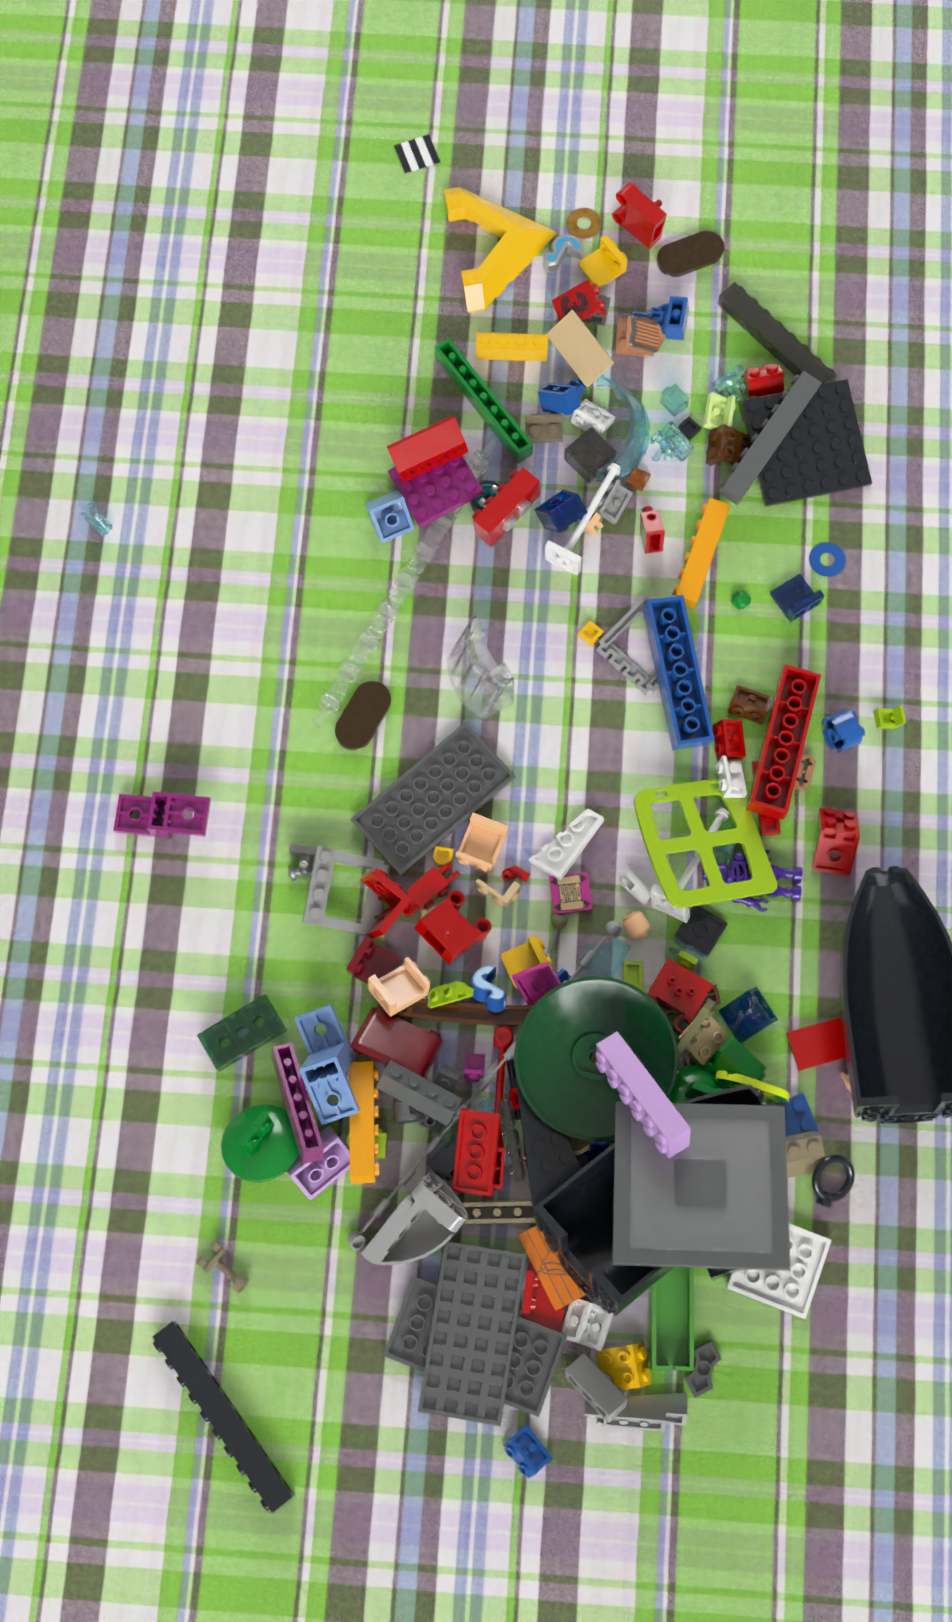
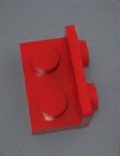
M722 719L713 724L714 751L717 761L722 756L736 759L745 758L746 750L742 720Z

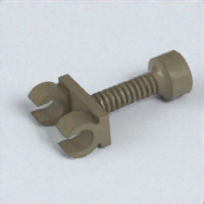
M214 1240L210 1244V1247L217 1253L213 1260L209 1263L204 1257L200 1256L195 1262L207 1273L214 1266H217L224 1275L233 1281L232 1288L237 1293H240L247 1286L249 1280L244 1275L241 1277L236 1275L233 1270L221 1261L227 1250Z

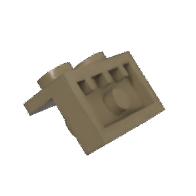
M530 414L525 416L526 436L532 443L562 442V414Z

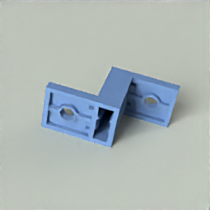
M333 1004L296 1016L294 1018L309 1053L299 1071L321 1124L323 1125L358 1113L360 1107L345 1073L354 1056ZM316 1025H323L326 1032L323 1034L318 1033ZM331 1094L336 1095L339 1102L331 1103L328 1096Z

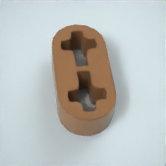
M805 754L801 757L794 786L798 791L807 789L811 782L815 760L810 755ZM805 760H807L809 764L806 771L803 770L804 764L801 763ZM801 775H804L803 781L806 782L803 785H799V781H797Z

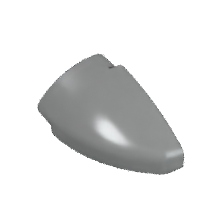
M430 1172L422 1178L411 1194L409 1193L361 1255L370 1263L376 1265H397L425 1258L445 1245L468 1219V1214L452 1189L438 1175Z

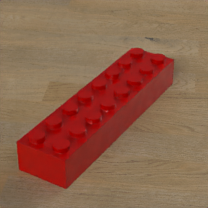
M784 664L779 675L746 810L783 820L788 814L821 674Z

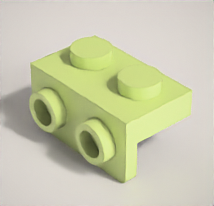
M714 392L709 393L703 427L710 430L722 424L731 427L733 424V411L736 407V396L731 395L726 398Z

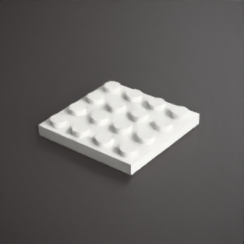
M789 1223L790 1271L744 1269L730 1275L726 1288L806 1319L831 1240Z

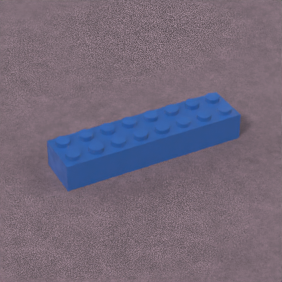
M679 595L647 600L642 606L672 751L709 745L714 740V734L684 597Z

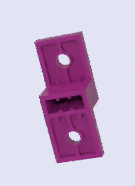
M153 792L152 797L119 794L113 831L115 833L171 838L172 833L206 837L211 798ZM140 811L141 816L138 819L134 820L131 818L132 812ZM186 811H193L194 816L191 819L187 820L184 818Z

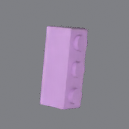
M330 1126L319 1133L324 1147L322 1160L302 1164L299 1154L294 1164L287 1170L289 1176L309 1200H312L350 1169V1151Z

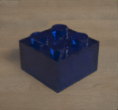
M564 489L534 509L543 527L557 533L566 531L569 525L579 522L588 513L579 494Z

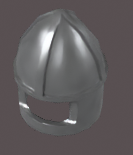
M393 1097L391 1106L393 1107L395 1124L424 1120L422 1112Z

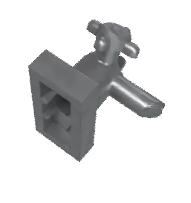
M290 843V854L301 857L299 868L293 870L292 865L288 866V875L294 883L297 882L296 877L300 875L310 878L315 847Z

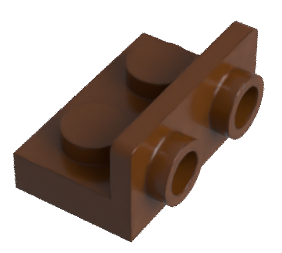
M737 685L727 712L762 725L773 697Z

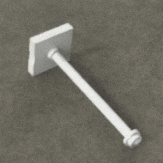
M611 463L607 467L608 474L566 547L563 548L548 540L545 546V560L578 576L581 571L582 557L571 551L614 476L620 474L621 468L619 465Z
M719 808L716 810V818L708 832H717L722 822L728 820L729 812L726 809ZM697 852L678 882L682 890L700 861ZM654 884L650 890L652 907L687 923L690 918L689 907L678 908L667 901L662 888Z

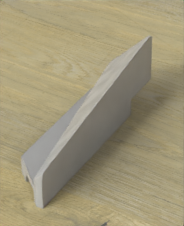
M687 1394L627 1396L626 1408L609 1423L586 1400L585 1416L595 1417L597 1424L603 1427L664 1432L666 1423L686 1425Z

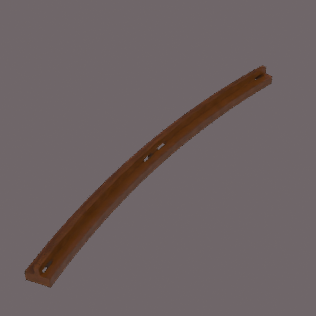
M716 984L708 992V994H714L706 996L699 1009H702L708 999L715 1002L714 1006L721 1004ZM420 999L394 1014V1016L461 1024L521 1026L533 1005H505L503 1011L492 1012L486 1008V1004L452 1002L429 1008L427 1006L428 999ZM657 1001L665 1015L677 1013Z

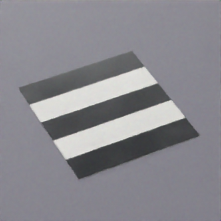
M429 134L394 145L405 174L440 163Z

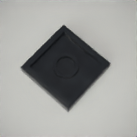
M699 905L693 906L690 910L689 920L687 923L683 922L674 937L708 957L728 923Z

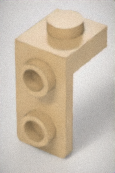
M480 879L476 880V889L483 895L488 894L493 897L492 901L500 907L504 905L507 908L512 900L516 902L521 895V885L516 881L512 883L502 896Z

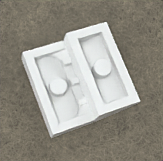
M577 1299L569 1304L561 1333L567 1335V1340L602 1351L613 1313L608 1314L599 1305Z

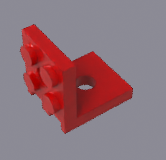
M819 808V836L811 868L814 871L850 876L860 839L858 814L852 811H838L833 808ZM832 852H838L840 856L837 858L830 857V854Z
M378 868L365 873L360 879L388 904L387 908L366 933L372 939L384 935L412 900L402 890L403 888L400 884L392 882L388 878V874Z

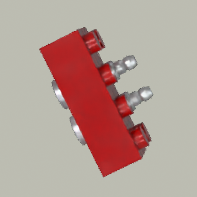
M524 467L520 471L514 470L509 477L511 480L507 485L505 483H502L499 487L493 485L491 490L493 493H496V496L494 498L490 496L487 500L481 498L479 504L484 509L482 511L477 509L472 515L475 534L490 547L515 525L516 521L529 510L531 505L540 496V481Z

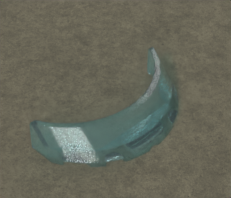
M601 375L597 379L596 386L612 388L617 398L625 400L630 415V430L624 447L612 461L597 469L596 481L603 482L609 472L607 467L611 463L619 465L621 468L620 474L618 476L615 475L611 481L615 482L617 479H622L623 476L641 463L650 442V421L643 404L630 390L612 379Z

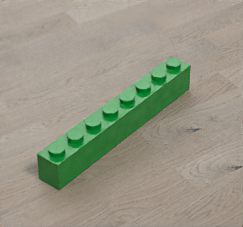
M448 338L435 346V359L515 461L519 464L533 455V443L451 339Z

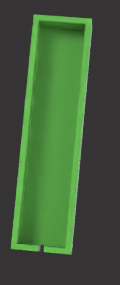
M674 1267L650 1287L651 1370H671L670 1365H673V1370L694 1371V1268Z

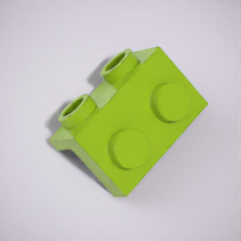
M458 981L431 988L427 1006L434 1008L472 997L474 989L467 986L466 983Z

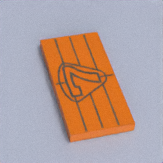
M537 1225L518 1235L555 1311L586 1295L560 1265L557 1257L558 1253L551 1252L544 1241L546 1238L543 1235V1231L540 1232Z

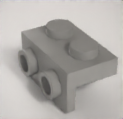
M620 479L610 483L606 490L607 494L605 497H602L597 510L601 517L614 525L617 523L633 494L619 484L621 482Z

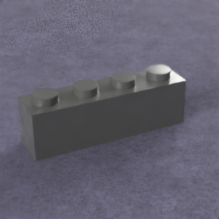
M390 1060L376 1087L446 1126L450 1123L462 1098Z

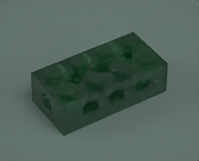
M265 993L197 1034V1037L215 1068L221 1072L282 1035L288 1029ZM260 1018H263V1025L256 1026V1021ZM241 1029H247L245 1036H238ZM223 1040H230L227 1047H221Z

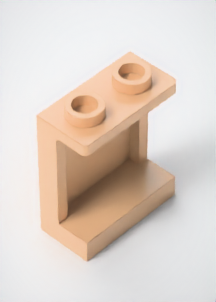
M472 813L467 831L459 850L455 854L456 859H458L460 864L476 866L478 871L484 873L487 871L492 872L507 836L509 826Z
M409 957L404 958L402 966L378 979L376 975L368 978V990L390 1017L429 995L431 983L429 978L419 971L416 962H412Z

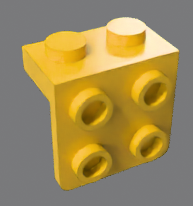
M604 235L600 238V248L580 260L578 267L593 284L596 283L601 288L626 272L628 259L625 253L617 248L615 241Z
M536 935L529 937L528 942L501 954V960L516 989L518 988L512 979V975L547 961L551 967H554L549 956L546 957L543 952L545 949L541 938L537 939Z
M644 1342L597 1351L600 1371L602 1373L606 1372L611 1377L612 1383L616 1388L620 1387L622 1390H628L652 1384V1374L648 1367V1354L644 1347Z

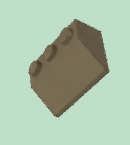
M810 1131L786 1136L787 1178L813 1173L817 1164L824 1159L822 1138L819 1133Z

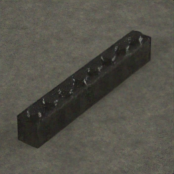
M734 282L719 295L717 305L794 376L796 374L800 376L805 371L822 382L821 384L835 382L837 375L833 369L827 367L805 344L797 340L796 336L785 329L780 321L773 318L767 309L761 307L755 298L749 296L742 286Z

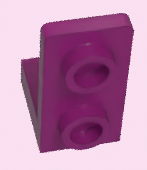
M465 1053L463 1076L467 1078V1081L479 1082V1079H484L485 1054Z

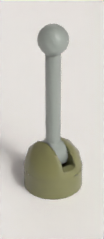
M557 914L553 915L552 925L555 930L548 952L545 954L546 957L552 958L551 952L558 931L567 925L568 918Z

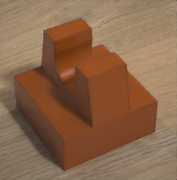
M634 467L626 481V485L643 492L651 474Z

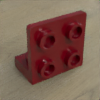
M365 936L348 964L346 971L368 985L369 977L376 975L379 979L395 970L400 957L375 944L372 938Z

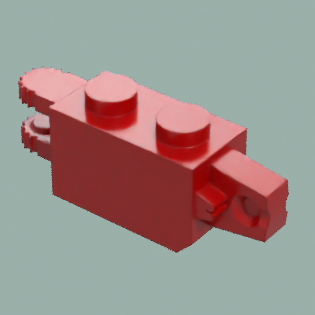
M450 862L446 863L439 870L433 866L408 888L407 895L412 900L402 911L406 917L411 916L418 910L420 912L424 909L426 911L435 904L433 901L438 897H444L449 892L450 884L460 875L456 871L447 879L443 876V874L451 869L452 864Z

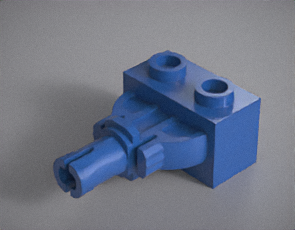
M670 296L669 303L659 307H652L649 312L633 310L632 316L656 320L661 326L662 333L666 334V339L684 340L689 313L688 297Z
M580 379L578 381L571 380L567 385L548 383L537 391L542 411L562 413L564 415L574 413V410L580 407L579 400L587 387Z

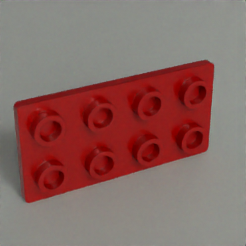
M528 1258L521 1318L561 1333L564 1307L556 1311L554 1310L539 1280V1276H537Z

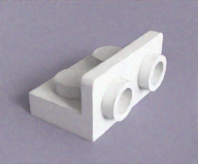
M585 399L580 403V407L574 410L571 423L601 440L605 430L614 422L615 416Z
M722 756L716 763V773L719 774V789L722 790L723 798H745L747 790L741 761H727V757Z

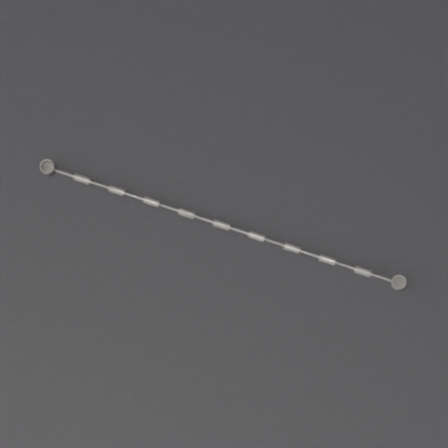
M610 921L606 924V936L593 951L590 950L579 963L581 966L569 980L574 979L583 967L586 968L597 955L595 952L608 936L614 939L621 936L623 926L620 923ZM513 1042L504 1053V1059L491 1074L488 1073L477 1086L479 1089L465 1105L462 1104L452 1117L453 1120L441 1135H436L426 1147V1153L416 1165L406 1171L399 1180L401 1183L387 1200L384 1198L373 1211V1217L360 1232H351L348 1235L347 1243L353 1250H360L365 1245L366 1240L362 1233L376 1216L379 1218L391 1204L389 1202L402 1185L405 1186L417 1172L415 1169L429 1153L432 1154L443 1141L441 1138L454 1122L458 1123L460 1109H468V1105L481 1090L484 1091L495 1078L493 1075L502 1064L512 1058L516 1042Z

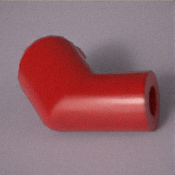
M512 866L503 870L501 876L504 881L520 878L527 882L531 873L518 866Z

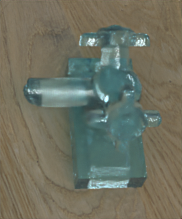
M673 421L668 422L662 431L655 432L650 441L651 444L657 442L660 445L652 457L653 461H658L662 455H664L663 459L665 461L673 457L683 461L694 449V446Z

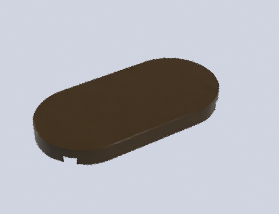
M712 231L695 233L664 245L658 252L657 266L663 274H668L670 277L683 276L718 262L724 252V242L717 233Z
M368 681L356 689L335 726V736L339 744L345 749L357 750L366 747L370 743L391 706V695L384 684L377 681Z

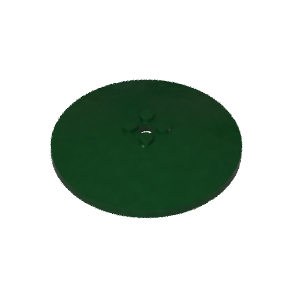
M580 977L552 988L528 1011L516 1039L514 1051L515 1073L521 1092L528 1105L547 1125L560 1133L581 1140L604 1141L615 1139L616 1102H622L619 1096L620 1093L616 1088L613 1089L607 1079L608 1076L605 1072L601 1073L596 1062H592L589 1059V1054L592 1051H597L596 1044L615 1032L620 1034L667 1098L670 1096L678 1068L677 1042L667 1016L660 1006L644 991L630 983L612 977Z

